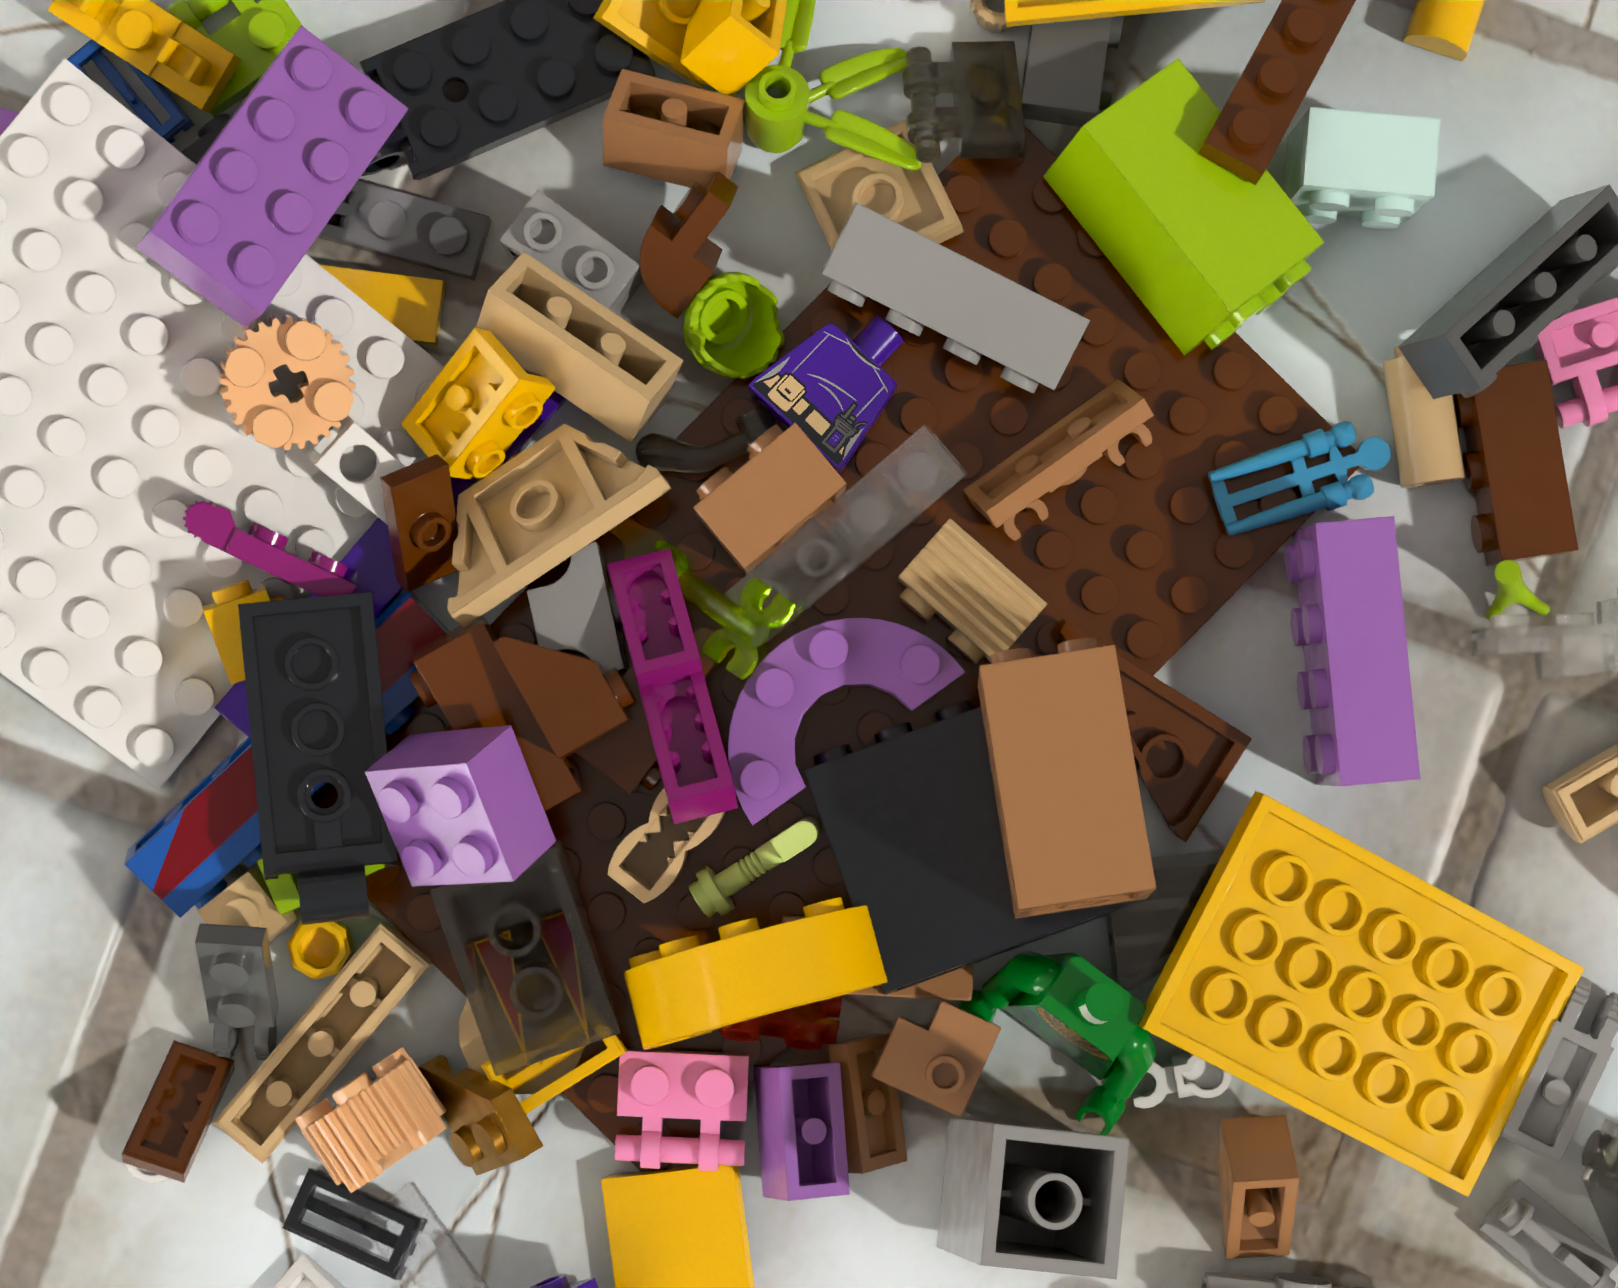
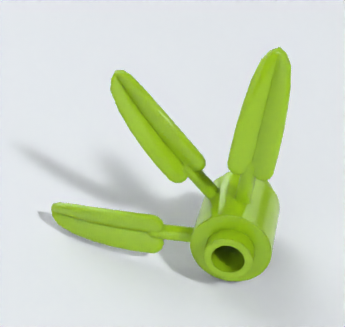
M787 0L780 45L782 53L779 65L764 67L746 85L744 127L749 139L763 151L782 153L790 150L802 140L806 133L807 124L825 130V137L829 141L907 170H918L921 168V158L918 151L904 139L878 124L844 110L835 111L831 119L808 111L810 103L829 95L832 99H841L899 72L910 64L911 58L909 54L900 48H886L848 58L823 69L819 75L821 85L809 90L805 78L798 71L791 68L794 52H802L808 45L816 0Z

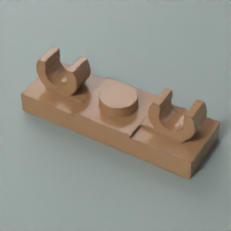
M1117 379L963 491L972 505L995 528L999 527L1008 537L1016 541L1022 537L1014 524V518L1017 513L1024 508H1029L1042 522L1048 518V509L1044 502L1039 499L1048 491L1051 493L1060 486L1075 482L1083 476L1090 464L1103 455L1117 466L1125 463L1123 455L1120 454L1118 449L1120 439L1131 433L1145 447L1152 443V435L1143 423L1153 417L1154 414L1141 395Z

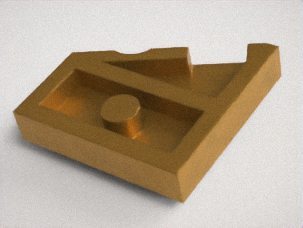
M438 1055L418 1067L447 1110L443 1117L452 1131L450 1142L455 1154L464 1165L472 1167L476 1176L519 1161L543 1147L541 1140L510 1087L495 1080L490 1082L481 1073L468 1067L453 1075L447 1057L443 1055Z

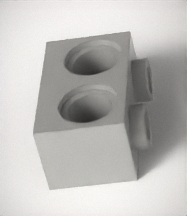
M538 189L499 240L506 253L514 260L523 251L617 315H619L643 283L639 263Z

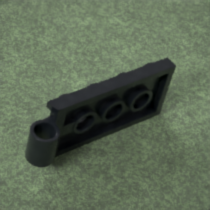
M603 0L502 1L360 61L361 68L367 77H370L376 84L409 108L361 176L384 171L399 163L406 156L409 161L408 169L413 180H422L610 99L622 69L655 77V70L646 54L593 19ZM451 81L464 83L468 89L467 96L459 102L448 100L443 94L446 84Z
M372 592L238 604L265 880L278 879L279 875L298 873L302 925L370 918L365 866L385 864V867L398 866L397 848L365 774L368 768L387 754ZM328 782L336 788L338 798L331 807L321 808L312 801L311 792L318 783Z

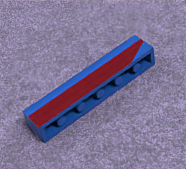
M406 590L374 619L385 733L387 735H391L398 730L415 712V707L411 702L419 694L409 676L410 673L417 670L413 663L414 651L450 632L412 591L407 592ZM251 736L243 741L127 851L124 865L179 918L194 905L200 909L225 890L228 883L223 878L241 861L249 867L262 857ZM326 782L318 783L312 789L311 798L315 805L322 798V795L317 790Z

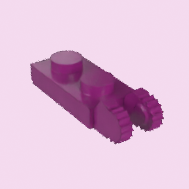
M205 500L202 502L196 501L194 505L189 504L190 508L185 510L186 516L183 517V520H185L186 524H184V527L188 528V533L194 534V538L197 536L201 537V541L319 597L353 594L356 584L343 578L348 566L313 550L308 561L284 550L289 538L253 522L248 533L236 528L230 510L220 505L213 506L211 501L210 503L205 502Z

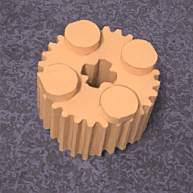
M269 315L268 323L264 324L260 319L255 320V328L250 329L248 326L242 328L244 332L242 338L234 336L235 348L227 347L225 353L228 355V358L220 363L225 373L219 375V381L225 386L220 388L219 391L222 398L227 399L223 403L227 412L232 413L231 418L236 425L242 424L241 429L244 434L248 436L253 433L256 442L267 445L270 448L275 449L283 446L285 450H290L292 443H296L299 449H304L305 441L310 440L316 445L318 444L319 435L322 434L326 438L330 437L329 428L331 426L339 429L341 426L339 421L346 418L350 412L354 401L350 390L356 389V384L349 380V377L355 374L354 369L346 365L351 359L348 354L341 351L343 348L341 342L332 339L333 334L326 329L322 330L321 326L313 321L311 323L307 322L303 317L298 316L294 322L293 317L290 315H284L282 321H279L274 315ZM281 365H286L292 373L302 371L304 376V382L297 384L300 391L290 398H287L282 391L271 394L269 389V382L277 380L273 371Z
M403 1046L371 1067L378 1077L372 1081L365 1070L334 1091L332 1097L337 1103L335 1107H332L328 1099L325 1098L295 1118L302 1134L335 1184L340 1185L344 1182L350 1193L383 1173V1170L399 1161L411 1151H416L447 1128L440 1117L447 1110Z

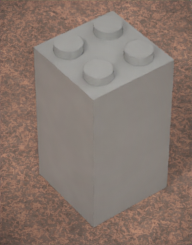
M949 1117L936 1247L983 1266L1117 1279L1129 1138Z

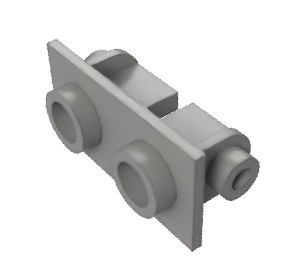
M1520 1179L1514 1183L1479 1226L1482 1232L1550 1288H1615L1616 1282L1609 1275L1618 1265V1260Z

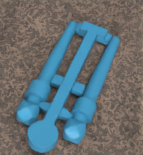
M1343 421L1333 425L1329 431L1324 432L1320 428L1302 434V439L1266 450L1208 472L1212 493L1228 536L1290 520L1324 508L1327 511L1346 506L1349 499L1364 500L1374 493L1372 479L1368 475L1361 474L1352 477L1348 481L1347 469L1360 466L1367 471H1377L1385 467L1391 457L1389 445L1381 438L1371 437L1362 441L1354 454L1342 457L1337 447H1347L1356 440V432L1352 423ZM1329 453V462L1307 469L1303 456L1308 455L1309 458ZM1290 461L1293 474L1228 494L1224 480ZM1332 474L1338 479L1337 482L1320 487V492L1315 493L1312 481ZM1299 486L1302 498L1286 502L1237 521L1233 509L1234 506Z

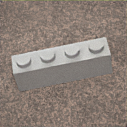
M855 202L821 271L823 275L833 279L828 288V291L859 307H862L866 298L869 297L890 308L885 318L889 322L917 336H920L924 326H927L948 337L943 346L945 350L975 365L978 364L983 354L1005 365L1000 375L1001 378L1033 394L1039 383L1055 390L1090 322L1089 319Z

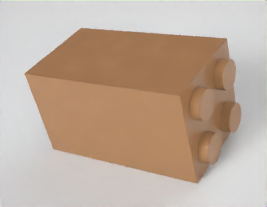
M1081 638L1062 642L1057 645L1058 654L1032 657L1029 648L1004 650L990 655L992 664L979 666L978 691L1015 919L1147 899L1156 889L1115 645L1098 647L1097 638Z

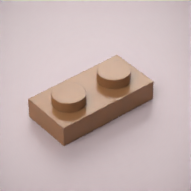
M890 1033L870 1034L828 1044L830 1062H840L848 1173L863 1174L907 1161L898 1089L873 1078L871 1075Z

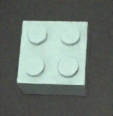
M1310 107L1287 136L1283 191L1309 223L1330 224L1336 222L1337 216L1361 218V225L1366 228H1399L1400 221H1408L1435 196L1441 118Z

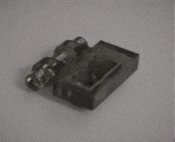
M1015 41L952 42L950 62H932L931 51L926 47H914L907 52V67L902 73L904 95L911 100L912 111L906 118L908 140L915 145V154L918 161L922 163L937 161L941 156L940 141L944 138H958L960 159L1024 157L1026 134ZM939 93H953L954 107H936V96Z

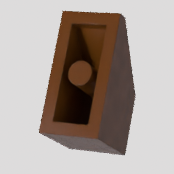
M505 636L492 642L557 759L568 757L632 720L625 707L635 702L616 667L605 673L600 663Z

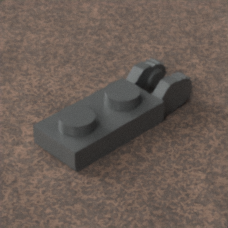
M200 924L195 945L209 1023H214L213 1043L214 1049H216V1056L232 1058L238 1045V1028L255 1026L253 1042L254 1051L256 1052L255 1056L256 1059L266 1060L276 1048V1016L279 1007L267 928Z

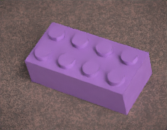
M301 25L280 50L136 248L242 326L247 327L267 309L409 108Z
M1394 516L1314 523L1295 532L1292 535L1293 544L1286 545L1284 552L1288 582H1297L1299 608H1292L1291 632L1294 645L1303 646L1306 671L1298 672L1297 694L1300 708L1302 710L1309 709L1312 735H1305L1303 738V756L1307 773H1316L1317 785L1350 786L1420 779Z

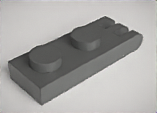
M358 180L346 196L345 202H342L333 214L334 217L340 218L338 226L327 223L317 238L475 281L492 220L484 214Z

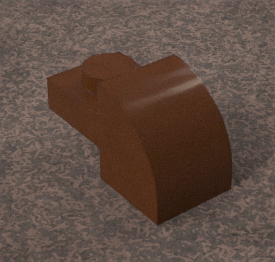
M719 171L706 188L695 182L680 201L674 213L660 205L641 245L640 270L645 286L654 300L677 319L712 275L723 250L707 237L730 208L739 186Z

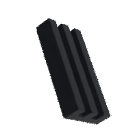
M309 1168L282 1228L394 1280H402L407 1269L404 1267L408 1256L413 1255L417 1243H415L419 1231L424 1230L428 1219L360 1188L350 1193L344 1182L336 1185L329 1174ZM317 1186L404 1225L401 1234L397 1235L314 1197ZM310 1210L393 1248L390 1259H386L303 1221L306 1211Z

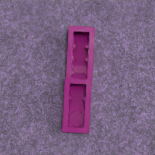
M670 548L607 564L674 825L737 809L738 805L732 776Z

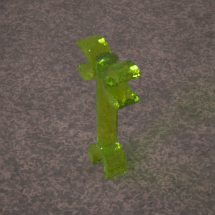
M658 540L654 546L659 551L669 548L671 550L683 598L725 627L709 636L702 652L720 663L725 658L727 652L736 647L734 657L729 661L726 669L740 679H745L756 667L758 660L756 647L761 646L767 640L770 629L780 627L788 622L794 612L795 604L778 593L767 608L762 609V604L772 588L757 577H754L742 589L739 606L688 570V560L684 553L667 541Z

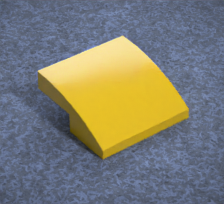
M683 1164L669 1170L611 1174L601 1179L615 1288H755L739 1166L719 1165L717 1172L699 1171L698 1164Z

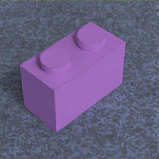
M808 1062L754 1067L763 1197L793 1201L850 1195L840 1062Z

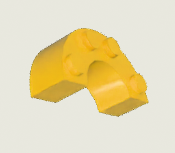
M833 898L803 907L805 914L803 919L760 929L757 918L746 919L719 927L718 931L721 938L719 941L700 946L698 935L661 944L659 945L660 950L630 958L631 969L624 972V977L643 1050L712 1032V1030L887 983L867 905L844 909L842 898Z

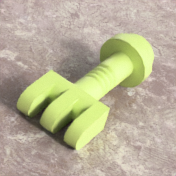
M806 816L758 847L755 852L750 853V856L746 855L744 859L739 860V863L735 862L717 875L709 866H705L696 872L697 880L688 885L694 900L707 917L710 918L718 912L725 916L735 909L730 896L749 885L750 881H755L756 877H761V874H765L767 870H772L812 845L820 836L822 826L816 818Z

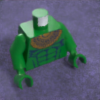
M1033 951L1021 952L1015 955L984 983L982 992L973 990L970 1001L959 1000L957 1005L991 1022L997 1009H1005L1098 1080L1103 1079V1085L1092 1089L1076 1114L1078 1122L1082 1120L1087 1112L1098 1114L1105 1122L1100 1135H1108L1124 1113L1126 1107L1124 1099H1128L1132 1095L1155 1058L1156 1048L1149 1032L1138 1026L1144 1015L1146 1005L1083 957L1073 952L1042 955Z

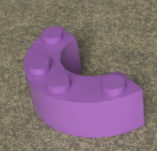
M845 618L828 621L805 629L782 642L764 658L747 680L739 695L730 724L728 741L730 773L738 800L751 824L754 825L806 787L796 765L795 737L803 716L820 697L842 687L869 686L891 694L910 712L964 674L963 668L945 649L927 636L898 623L881 619Z

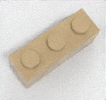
M524 251L488 289L476 328L491 331L526 372L532 375L547 377L555 386V392L630 443L634 441L665 403L684 361Z

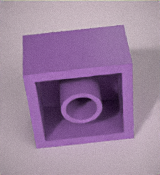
M511 725L410 734L365 771L412 887L513 882L556 842Z

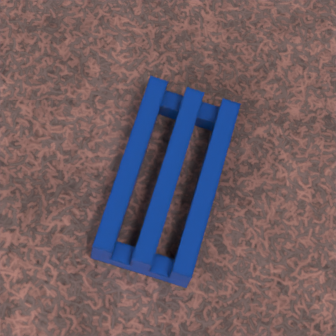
M93 39L67 59L90 79L91 77L82 67L92 60L140 119L170 144L176 141L173 137L181 130L187 132L195 125L161 83L126 62L171 116L162 125L102 53L105 47Z

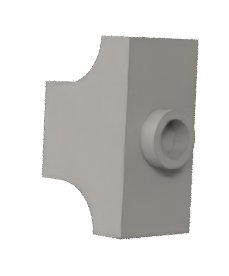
M592 542L571 556L570 565L566 573L557 582L548 586L527 590L539 646L560 652H580L591 660L600 663L605 673L615 667L621 673L628 670L618 625H622L613 587L610 588L601 546L597 542Z

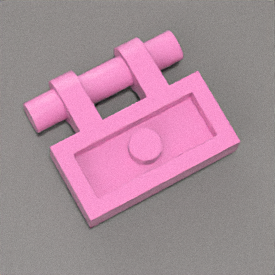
M1618 297L1566 313L1560 318L1553 320L1537 335L1538 340L1533 347L1538 361L1547 360L1551 386L1571 380L1575 391L1573 399L1554 404L1557 424L1560 428L1569 427L1581 422L1586 427L1606 422L1608 414L1618 411V385L1602 389L1597 375V371L1618 365Z
M626 1048L627 1052L619 1056L617 1116L643 1117L642 1135L616 1134L615 1160L639 1161L640 1168L660 1169L661 1163L698 1164L699 1171L717 1172L719 1165L744 1166L745 1140L720 1139L721 1120L746 1121L750 1054ZM663 1118L700 1119V1138L662 1137Z

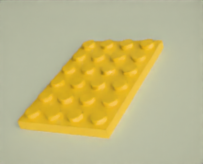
M1255 791L1145 1003L1146 1009L1138 1026L1468 1197L1512 1112L1554 1021L1559 1020L1585 968L1275 799Z

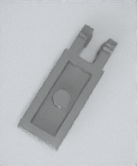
M1582 976L1578 980L1559 1020L1554 1021L1500 1136L1557 1164L1561 1162L1611 1057L1614 1048L1610 1045L1618 1031V994L1615 992H1610L1609 996L1607 995L1606 999L1601 1003L1598 1013L1592 1022L1590 1036L1574 1029L1589 998L1592 982Z

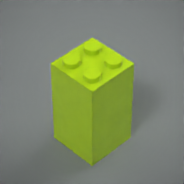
M1178 58L1084 124L1043 177L1185 356L1203 341L1213 350L1241 328V324L1254 314L1256 316L1280 299L1287 293L1286 290L1312 270L1306 259L1324 241L1267 169L1258 183L1254 185L1198 154L1221 111Z

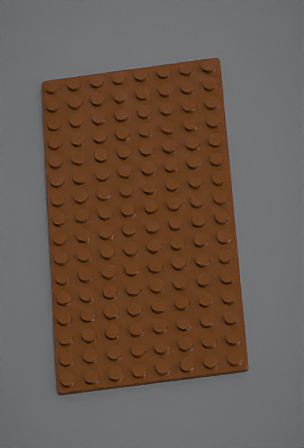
M1007 112L999 114L938 175L964 231L940 243V245L1090 320L1055 390L1039 383L1034 394L1000 377L1005 365L983 354L978 364L975 365L943 348L948 338L947 336L927 326H924L920 336H917L885 319L890 310L889 307L869 297L866 298L863 306L859 307L828 291L829 284L782 331L785 337L784 345L779 348L776 361L769 363L768 368L830 322L835 324L853 340L877 315L895 329L904 340L901 346L881 366L897 383L896 391L845 469L839 474L847 483L845 496L748 577L698 519L693 508L701 501L699 499L700 496L696 492L698 488L724 467H727L734 474L750 460L748 457L750 453L747 451V448L772 426L777 424L783 432L787 430L784 425L750 395L748 385L760 375L756 374L745 380L736 378L650 464V466L658 469L672 489L593 541L601 546L610 588L612 583L607 564L670 548L693 632L694 628L698 630L701 626L703 628L710 626L713 631L717 630L718 635L723 637L722 642L725 644L723 646L725 653L721 654L722 659L716 661L717 666L705 682L707 689L712 692L710 700L728 765L730 724L739 695L747 680L764 658L782 642L812 626L845 618H871L898 623L927 636L940 645L958 662L965 673L910 712L891 694L869 686L842 687L820 697L803 716L795 737L796 765L806 787L754 825L751 824L736 795L738 808L725 811L715 831L699 845L688 850L685 865L674 883L658 897L646 903L641 902L608 875V868L611 858L622 840L636 828L649 823L652 806L664 788L663 781L661 779L651 792L641 785L635 794H629L576 752L569 755L567 759L579 778L581 791L545 811L556 842L513 882L412 887L397 851L398 866L386 867L366 876L368 899L421 952L429 957L431 962L466 997L488 976L475 944L510 931L515 966L537 965L558 973L535 923L572 910L584 1001L595 996L601 1006L600 1009L612 1024L615 1034L622 1041L625 1048L643 1049L624 977V972L631 969L630 958L660 950L659 945L695 935H698L700 946L721 940L718 931L719 927L746 919L757 918L760 929L782 924L783 915L805 916L803 907L833 898L841 897L844 909L853 908L804 770L816 766L813 757L828 749L850 744L852 752H856L877 744L874 735L889 727L910 722L914 731L936 723L935 713L950 705L971 700L974 709L981 706L978 691L979 666L992 663L984 656L977 664L973 663L948 641V637L955 630L949 627L936 614L927 622L899 597L906 589L897 580L899 575L949 519H952L1047 603L1046 607L1008 650L1029 648L1032 657L1058 654L1057 645L1060 643L1053 632L1061 619L1090 637L1097 638V641L1103 645H1115L1117 654L1154 676L1316 512L1228 536L1212 493L1208 472L1266 450L1302 439V434L1320 428L1324 432L1329 431L1332 426L1236 332L1213 350L1203 341L1184 356L1043 176L1056 161L1057 157L1013 114ZM1117 379L1121 380L1145 399L1154 414L1153 417L1143 423L1151 432L1152 443L1145 447L1129 433L1120 439L1118 444L1119 452L1125 460V463L1121 466H1117L1103 455L1090 464L1083 476L1075 482L1060 486L1050 493L1048 491L1039 499L1044 502L1049 514L1048 518L1043 522L1029 508H1024L1017 513L1014 518V524L1022 536L1018 540H1012L999 527L995 528L972 505L963 491ZM1351 445L1342 448L1337 447L1342 457L1356 452ZM1329 453L1309 458L1308 455L1303 456L1307 469L1329 462ZM1290 461L1229 478L1224 480L1228 494L1293 474L1294 472ZM1359 466L1347 469L1348 478L1359 468ZM1332 474L1312 481L1315 493L1320 492V487L1337 482L1338 479ZM1295 486L1234 506L1233 509L1237 521L1286 502L1302 498L1299 486ZM571 556L534 580L489 625L497 639L505 636L538 645L527 590L548 586L557 582L566 573L570 565ZM618 625L627 668L632 665L623 625ZM564 652L567 654L591 660L588 656L580 652ZM419 696L412 703L415 707V712L394 733L391 735L386 734L387 753L410 734L440 732L442 729L450 726L438 703L428 708ZM332 784L321 794L322 798L317 803V806L328 808L337 801L338 793ZM806 816H812L820 822L822 832L812 845L772 870H767L765 874H761V877H756L755 881H750L749 885L730 896L735 906L734 910L725 916L718 912L710 918L703 913L688 885L697 880L696 872L705 866H709L717 875L735 862L739 863V860L744 859L746 855L750 856L751 852H755L758 847ZM836 997L712 1030V1032L653 1048V1050L750 1054L749 1086L754 1081V1067L769 1066ZM586 1015L588 1029H590L594 1025L588 1015ZM601 1037L585 1046L576 1067L607 1049ZM619 1057L562 1092L614 1145L616 1134L641 1136L643 1117L617 1116ZM663 1118L662 1137L698 1138L700 1136L701 1120ZM631 1161L641 1172L666 1170L672 1164L661 1163L660 1169L640 1168L639 1161Z

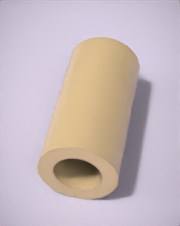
M1399 346L1394 347L1395 358L1384 361L1383 369L1401 488L1423 487L1465 479L1454 396L1449 395L1433 399L1398 348Z

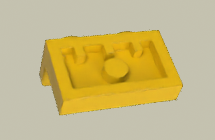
M474 328L405 417L401 425L427 457L438 454L449 464L450 477L480 481L501 466L505 459V452L519 434L539 418L543 410V404L553 393L555 386L547 377L527 374L491 331Z

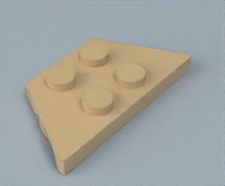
M566 424L561 425L458 495L456 521L459 524V534L453 545L452 565L460 573L458 594L456 597L448 598L447 609L450 615L464 628L671 490V486L657 468L650 465L644 468L628 460L620 450L603 442L593 443L585 433Z

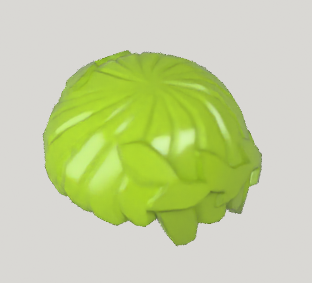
M725 272L711 276L684 311V340L691 355L704 368L724 377L745 380L764 372L768 368L769 363L776 361L779 348L784 345L785 341L784 334L779 329V319L776 316L778 313V300L768 288L759 284L758 279L748 274Z

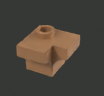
M940 999L928 1024L921 1025L902 1016H897L871 1075L879 1081L961 1118L1001 1027Z

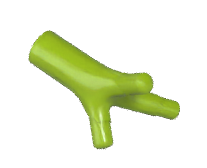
M1504 560L1496 566L1494 575L1497 582V592L1491 606L1485 613V617L1489 621H1495L1507 606L1516 603L1542 616L1549 613L1550 606L1538 599L1527 587L1523 580L1521 569L1515 561Z

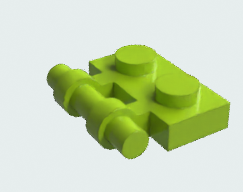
M175 0L166 6L169 13L242 59L210 112L214 118L250 93L283 46L302 25L285 0H261L258 3L255 0ZM230 2H233L241 15L210 35L201 22Z

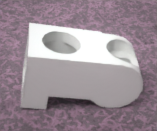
M348 415L339 421L341 423L339 429L331 426L329 428L331 436L326 438L321 435L318 439V444H313L305 455L317 468L387 524L380 477L402 469L405 466Z

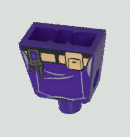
M877 315L853 340L835 324L830 322L757 376L748 385L749 393L787 429L796 422L838 474H840L896 391L897 383L881 366L901 346L904 340L895 329Z

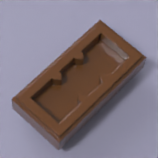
M436 454L380 477L397 582L407 592H410L458 571L452 565L453 545L458 536V527L449 464Z
M174 1040L122 1152L123 1163L185 1183L235 1070L234 1060L226 1057H217L214 1053Z

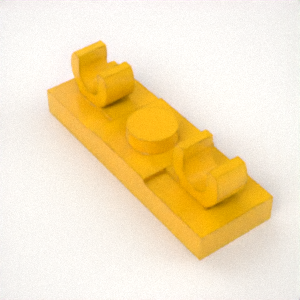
M53 0L48 8V11L207 113L211 112L242 60L151 0Z

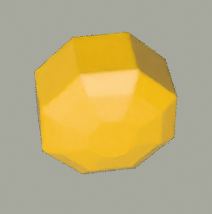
M340 921L302 925V922H300L287 943L293 967L313 980L338 974L355 951L350 929Z

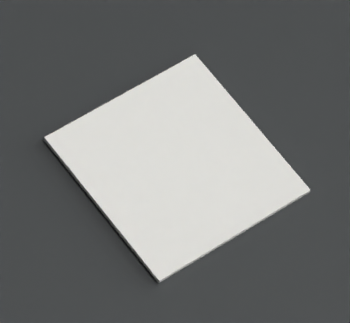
M64 58L0 136V673L160 789L221 714L214 707L233 686L229 682L203 612L204 606L215 603L211 592L248 579L252 589L265 585L270 599L281 595L284 600L309 598L313 594L202 542L199 536L194 538V534L188 533V528L184 527L186 522L183 520V517L186 516L185 510L190 508L189 504L194 505L196 501L202 502L205 500L207 503L211 501L213 506L220 505L230 510L236 528L247 533L253 522L289 538L284 549L285 551L308 561L312 551L315 550L340 562L378 517L311 462L305 455L313 445L310 440L305 441L304 449H299L296 443H292L290 450H285L283 446L274 449L256 442L253 433L247 436L241 429L242 424L236 425L231 418L232 413H228L223 404L227 399H223L219 391L220 388L225 386L219 381V375L225 373L220 363L228 358V355L225 353L226 348H235L234 336L240 338L244 336L242 329L244 326L136 248L196 164ZM305 254L267 309L257 319H260L265 324L268 323L269 315H274L279 321H282L284 315H290L295 322L299 316L305 318L309 323L313 321L319 324L322 330L326 329L333 334L332 339L341 342L343 345L341 351L348 354L351 359L346 365L353 368L355 374L349 377V380L356 384V389L350 390L354 401L348 415L405 467L426 459L427 455L403 428L401 423L445 366ZM255 321L248 325L250 329L255 328ZM281 365L273 371L277 380L271 381L268 384L271 394L282 391L287 398H290L300 391L297 384L304 382L302 371L292 373L286 365Z

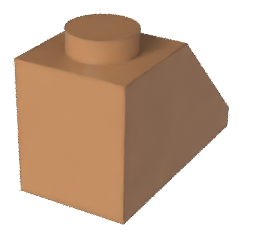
M1249 1114L1239 1118L1221 1119L1218 1170L1225 1258L1290 1255L1299 1174L1286 1115L1261 1116Z

